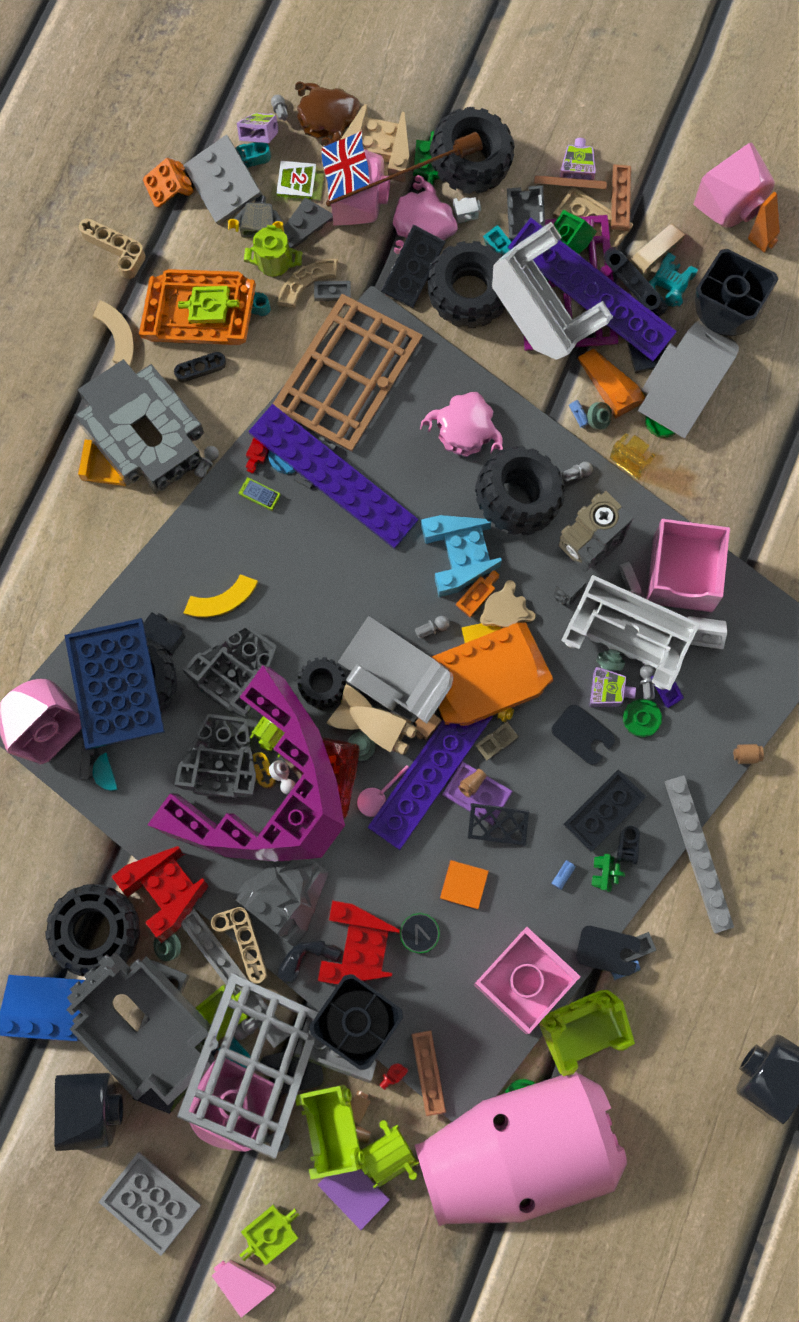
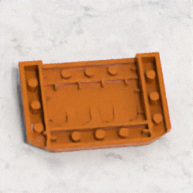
M168 269L163 271L162 275L157 277L153 275L149 278L139 336L152 342L241 345L247 339L256 283L253 279L246 278L238 271ZM228 286L230 289L229 300L238 299L240 302L238 308H228L225 323L191 324L188 321L189 309L178 308L179 301H189L192 296L193 287Z
M526 622L512 624L431 657L447 667L453 674L452 686L438 706L445 725L455 723L461 726H468L539 697L549 683L553 682V677Z

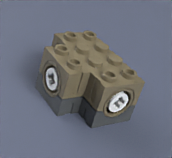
M607 491L602 495L598 493L591 500L592 504L588 507H582L577 513L576 522L572 526L570 524L567 525L561 532L559 547L585 573L594 564L598 565L625 540L633 517Z

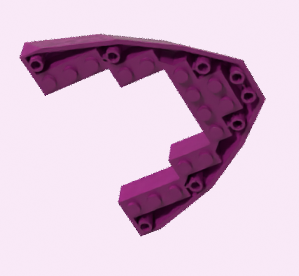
M262 665L240 698L285 732L274 747V750L304 774L260 834L234 813H226L217 825L181 795L175 793L168 795L147 825L171 838L229 858L274 862L322 858L345 826L336 777L319 729L287 681L270 667Z

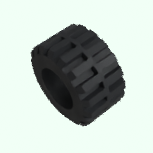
M317 657L314 658L315 661L311 662L309 660L306 666L303 665L301 667L302 671L298 673L297 680L298 689L301 697L307 704L313 705L314 708L321 707V709H326L327 706L331 708L334 706V703L338 704L343 696L346 685L345 673L334 660H327V657L322 659ZM316 675H330L334 681L332 688L324 693L314 691L311 688V681Z

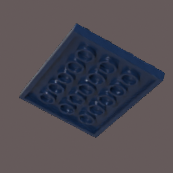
M142 618L64 635L86 750L165 733Z

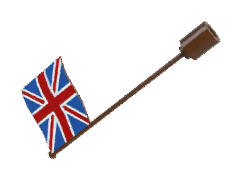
M362 131L322 147V164L328 183L329 197L326 205L331 207V204L453 153L460 158L476 153L483 149L481 139L477 132L455 140L453 150L369 184L368 163L362 145Z

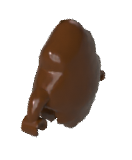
M301 81L295 84L298 96H303L300 104L297 106L299 112L297 118L305 135L316 139L324 137L321 141L322 146L339 141L343 136L344 130L351 125L360 109L359 100L341 88L327 89L320 87L316 83H303ZM309 90V95L304 96L305 91Z

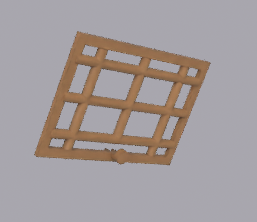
M341 294L273 405L298 424L352 452L423 335ZM344 305H347L350 309L345 317L338 316ZM357 311L374 319L368 331L350 322ZM333 322L339 324L322 354L316 352ZM381 323L399 332L393 344L375 335ZM347 328L364 338L345 367L329 359L328 356ZM408 336L412 339L404 350L400 348V345L404 338ZM370 341L388 349V352L372 378L368 379L352 370ZM395 353L401 356L389 377H381ZM310 359L317 360L300 389L293 388ZM323 364L342 373L324 403L305 394ZM350 377L366 387L349 415L346 416L331 408L330 405L347 378ZM378 384L381 390L362 421H356V416L375 385ZM288 394H290L294 398L288 408H286L282 404ZM301 400L319 409L312 421L294 412ZM325 413L343 422L337 434L319 425ZM351 426L356 431L348 441L343 437Z

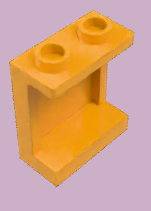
M85 439L78 472L82 481L126 486L124 480L93 441Z

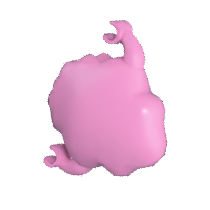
M418 175L415 177V181L420 182V184L414 183L413 187L416 190H420L423 187L426 191H422L419 194L410 192L406 196L399 198L393 218V226L396 228L397 234L407 238L414 224L445 241V239L453 236L458 230V224L453 216L452 208L449 204L440 202L434 186ZM396 241L397 246H403V241ZM394 248V252L399 254L402 248Z
M469 392L452 397L449 406L429 412L420 425V430L423 425L429 426L428 432H430L432 428L431 421L437 420V426L440 429L439 439L443 443L445 450L457 455L468 457L470 454L477 453L481 450L482 445L490 442L491 439L495 441L490 450L491 454L493 449H503L502 435L491 421L493 410L478 392Z

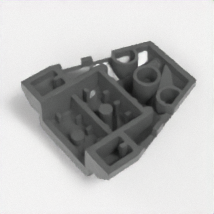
M245 624L227 635L223 641L211 645L210 649L202 654H196L183 669V672L196 683L198 689L228 711H234L239 715L246 716L252 707L242 700L240 696L262 665L270 667L277 646Z
M207 714L192 746H189L184 760L178 765L175 786L204 796L228 799L253 796L256 773L246 718Z
M313 859L277 861L246 881L233 898L294 947L309 928L310 920L315 912L319 896H321L329 872Z

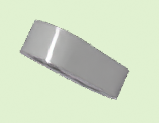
M630 562L620 564L619 570L627 590L638 596L642 595L640 585Z

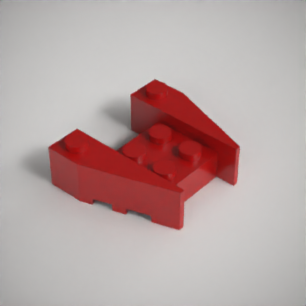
M179 846L127 864L111 876L127 897L144 886L161 908L158 913L145 922L161 943L178 931L185 917L192 911V907L209 887L203 878L193 884L176 861L184 855Z
M332 900L329 921L349 925L342 964L321 961L318 981L338 985L341 979L349 974L355 975L362 981L392 977V973L382 971L388 933L400 934V930L353 904Z

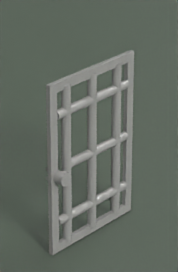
M231 973L177 1117L275 1159L315 1041V1037L310 1034V1029L307 1033L302 1031V1027L306 1017L313 1021L319 1012ZM235 985L242 988L238 1002L231 999ZM249 992L270 1001L266 1014L245 1005ZM277 1005L298 1013L294 1027L273 1018ZM230 1007L235 1010L206 1089L202 1091L198 1089V1085L211 1051L218 1047L216 1037L226 1009ZM242 1013L263 1022L250 1058L229 1049ZM270 1026L291 1034L279 1071L258 1062ZM298 1038L305 1041L294 1076L291 1077L286 1074ZM226 1057L247 1066L234 1104L212 1095ZM255 1070L276 1079L263 1117L242 1108ZM283 1083L290 1085L279 1121L276 1123L271 1121ZM194 1097L201 1099L196 1114L189 1112ZM209 1103L231 1112L226 1127L204 1118ZM238 1116L260 1125L255 1140L234 1131ZM268 1129L275 1131L270 1146L263 1144Z

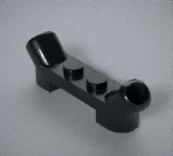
M618 247L609 248L603 256L609 268L646 308L658 317L663 315L668 309V303Z

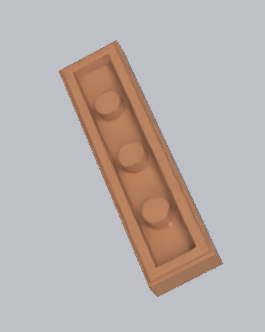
M614 164L612 168L611 230L629 231L631 166Z
M534 176V183L598 189L607 188L606 181Z
M432 1031L412 1034L426 1116L446 1113Z

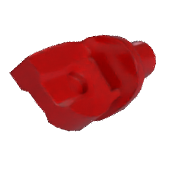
M399 1063L391 1065L387 1074H383L385 1079L379 1084L380 1087L386 1090L390 1084L395 1085L406 1075L409 1069Z

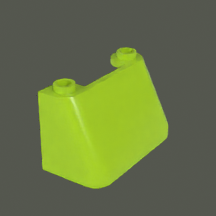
M609 990L597 991L548 1013L539 1022L541 1032L559 1073L563 1077L574 1074L578 1069L577 1061L610 1046L618 1051H624L635 1044L623 1001Z
M345 1085L305 1092L296 1096V1106L301 1105L304 1108L301 1112L307 1118L314 1156L310 1157L311 1161H315L314 1167L309 1169L311 1180L357 1171L364 1164V1155L360 1151L350 1102L352 1094Z

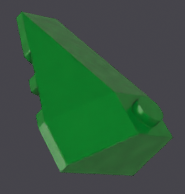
M565 210L562 211L553 224L562 237L560 240L577 254H580L589 245L598 232L587 221Z

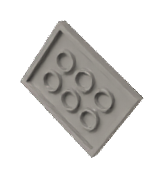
M227 134L183 165L218 225L245 207L246 203H251L262 195Z
M141 1152L135 1155L99 1201L104 1208L160 1256L163 1255L202 1205Z

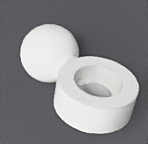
M277 760L269 766L271 777L281 781L280 789L284 794L288 795L296 785L293 780L288 779V765L282 760Z

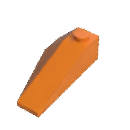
M773 192L761 205L748 240L763 252L768 248L772 249L778 242L777 237L780 229L776 192Z
M595 349L578 357L579 362L604 402L610 406L615 419L643 403L646 397L639 386Z

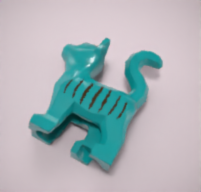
M668 252L662 260L659 270L649 283L655 290V285H658L670 291L665 297L668 306L681 307L683 305L682 294L686 291L689 280H693L697 275L698 269L690 266L684 273H678L677 271L681 265L672 264L671 262H674L676 256Z

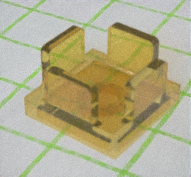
M625 433L613 445L609 458L640 480L644 472L654 461L656 455L652 453L647 460H644L643 454L649 448V444L634 435L624 445L629 434Z

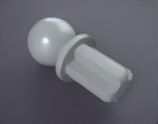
M274 95L271 99L273 111L277 114L279 120L286 121L288 113L285 99L281 95Z
M208 446L204 450L205 458L201 457L202 460H200L194 471L196 476L203 478L209 467L213 466L211 461L216 460L219 455L216 447Z
M589 462L574 465L571 469L562 472V479L568 482L573 479L579 480L582 476L587 477L592 473L593 467Z
M438 616L434 623L429 620L427 624L415 629L417 637L421 639L432 633L435 635V630H446L449 627V619L445 616Z
M643 665L640 669V675L644 678L640 683L643 685V698L646 700L655 698V688L650 678L654 676L655 668L651 665Z
M255 1018L243 1020L237 1026L234 1037L239 1040L245 1039L248 1035L253 1034L255 1029L260 1027L263 1022Z

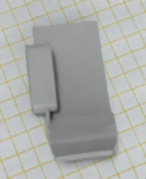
M698 320L687 331L678 347L669 344L642 388V391L648 395L638 411L681 437L686 438L739 352V346L730 337L713 332Z
M370 616L367 617L338 661V663L351 671L346 681L391 711L395 709L397 704H400L426 724L453 683V674L447 667Z

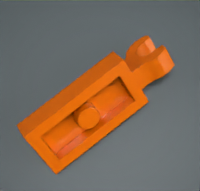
M493 570L486 579L480 576L456 603V607L471 618L495 591L492 585L499 579L500 574Z

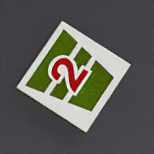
M281 161L277 196L301 199L306 197L313 200L316 164Z

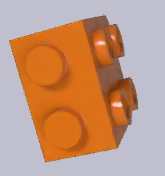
M166 158L144 176L143 182L155 207H161L178 192L187 196L194 192L191 187V181L186 176L185 168L181 162Z

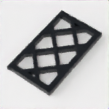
M476 803L470 804L468 839L526 845L529 810ZM475 808H483L487 813L478 819L475 815ZM495 810L505 811L507 816L498 821L492 812ZM514 813H523L524 821L518 824L512 815ZM490 815L496 825L487 831L481 821ZM508 818L516 826L509 833L501 825ZM477 824L484 831L482 836L472 835L473 828ZM499 827L505 836L503 838H493L490 833ZM519 830L522 834L521 841L512 840L510 835Z

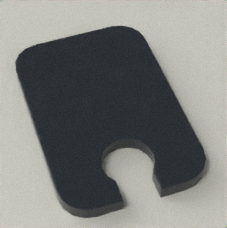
M570 705L553 724L551 729L552 734L589 765L597 764L603 757L591 749L593 741H601L608 750L615 742V737L609 730L577 705Z
M585 926L581 932L576 959L579 964L630 976L634 973L637 963L622 961L620 952L625 948H629L633 952L639 953L641 943L635 936L595 926Z
M296 1049L286 1074L291 1077L294 1076L299 1057L294 1056ZM285 1052L264 1056L260 1063L279 1071ZM308 1061L298 1091L318 1087L323 1083L324 1076L321 1065ZM283 1083L280 1095L288 1093L290 1085Z

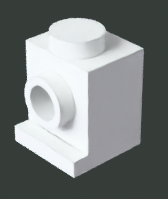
M475 197L463 198L461 201H458L457 198L453 199V209L457 224L478 219L479 211H481L479 200L476 201Z

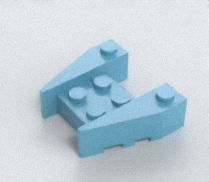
M443 515L421 520L425 543L444 540L451 565V570L435 573V583L439 597L458 593L466 586L476 582L480 576L483 577L501 567V558L489 559L482 532L483 530L491 529V521L488 522L486 519Z

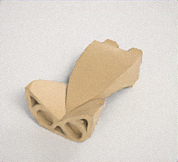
M349 684L345 685L341 705L327 721V724L336 728L361 729L382 748L389 752L406 754L409 745L402 741L404 735L413 738L418 730L414 725L410 724L411 721L403 716L373 708L367 699Z

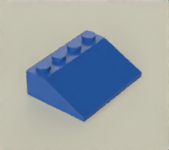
M9 975L0 1009V1036L80 1041L70 1030L75 1024L72 1020L80 1011L77 1010L71 1015L66 1009L71 1005L67 998L72 993L69 989L78 981L82 984L85 980Z

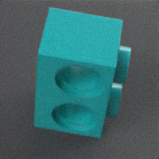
M498 225L483 235L485 245L488 244L496 248L497 253L500 252L504 256L510 251L508 246L511 244V241Z

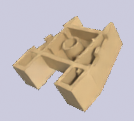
M364 104L341 139L362 131L363 149L379 154L383 157L384 162H389L388 176L409 168L405 112L401 113L398 124L368 118L367 104ZM408 173L391 180L406 182Z

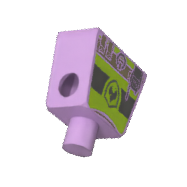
M253 113L237 122L239 141L270 143L278 133L276 115L271 113Z
M584 138L575 139V145L567 146L560 177L594 180L596 172L593 147L585 146L586 140Z
M596 667L593 674L589 707L621 706L624 697L635 698L636 687L625 686L626 676Z

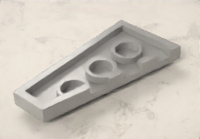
M306 1019L303 1028L304 1032H309V1025L312 1023V1019ZM316 1038L308 1060L368 1083L372 1080L377 1064L374 1061L369 1069L359 1070ZM299 1039L294 1056L300 1058L305 1044L304 1040Z

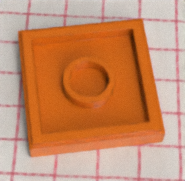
M450 860L440 899L478 910L488 870Z

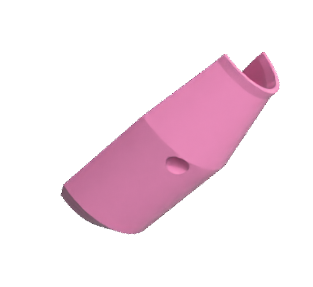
M577 1072L564 1077L561 1075L484 1100L424 1142L416 1144L415 1149L438 1225L521 1223L614 1192L627 1165L624 1148L618 1144L615 1133L613 1134L610 1126H612L609 1114L605 1112L611 1109V1106L602 1087ZM502 1114L504 1121L501 1124H495L493 1122L495 1115ZM529 1198V1202L526 1205L520 1204L523 1199Z

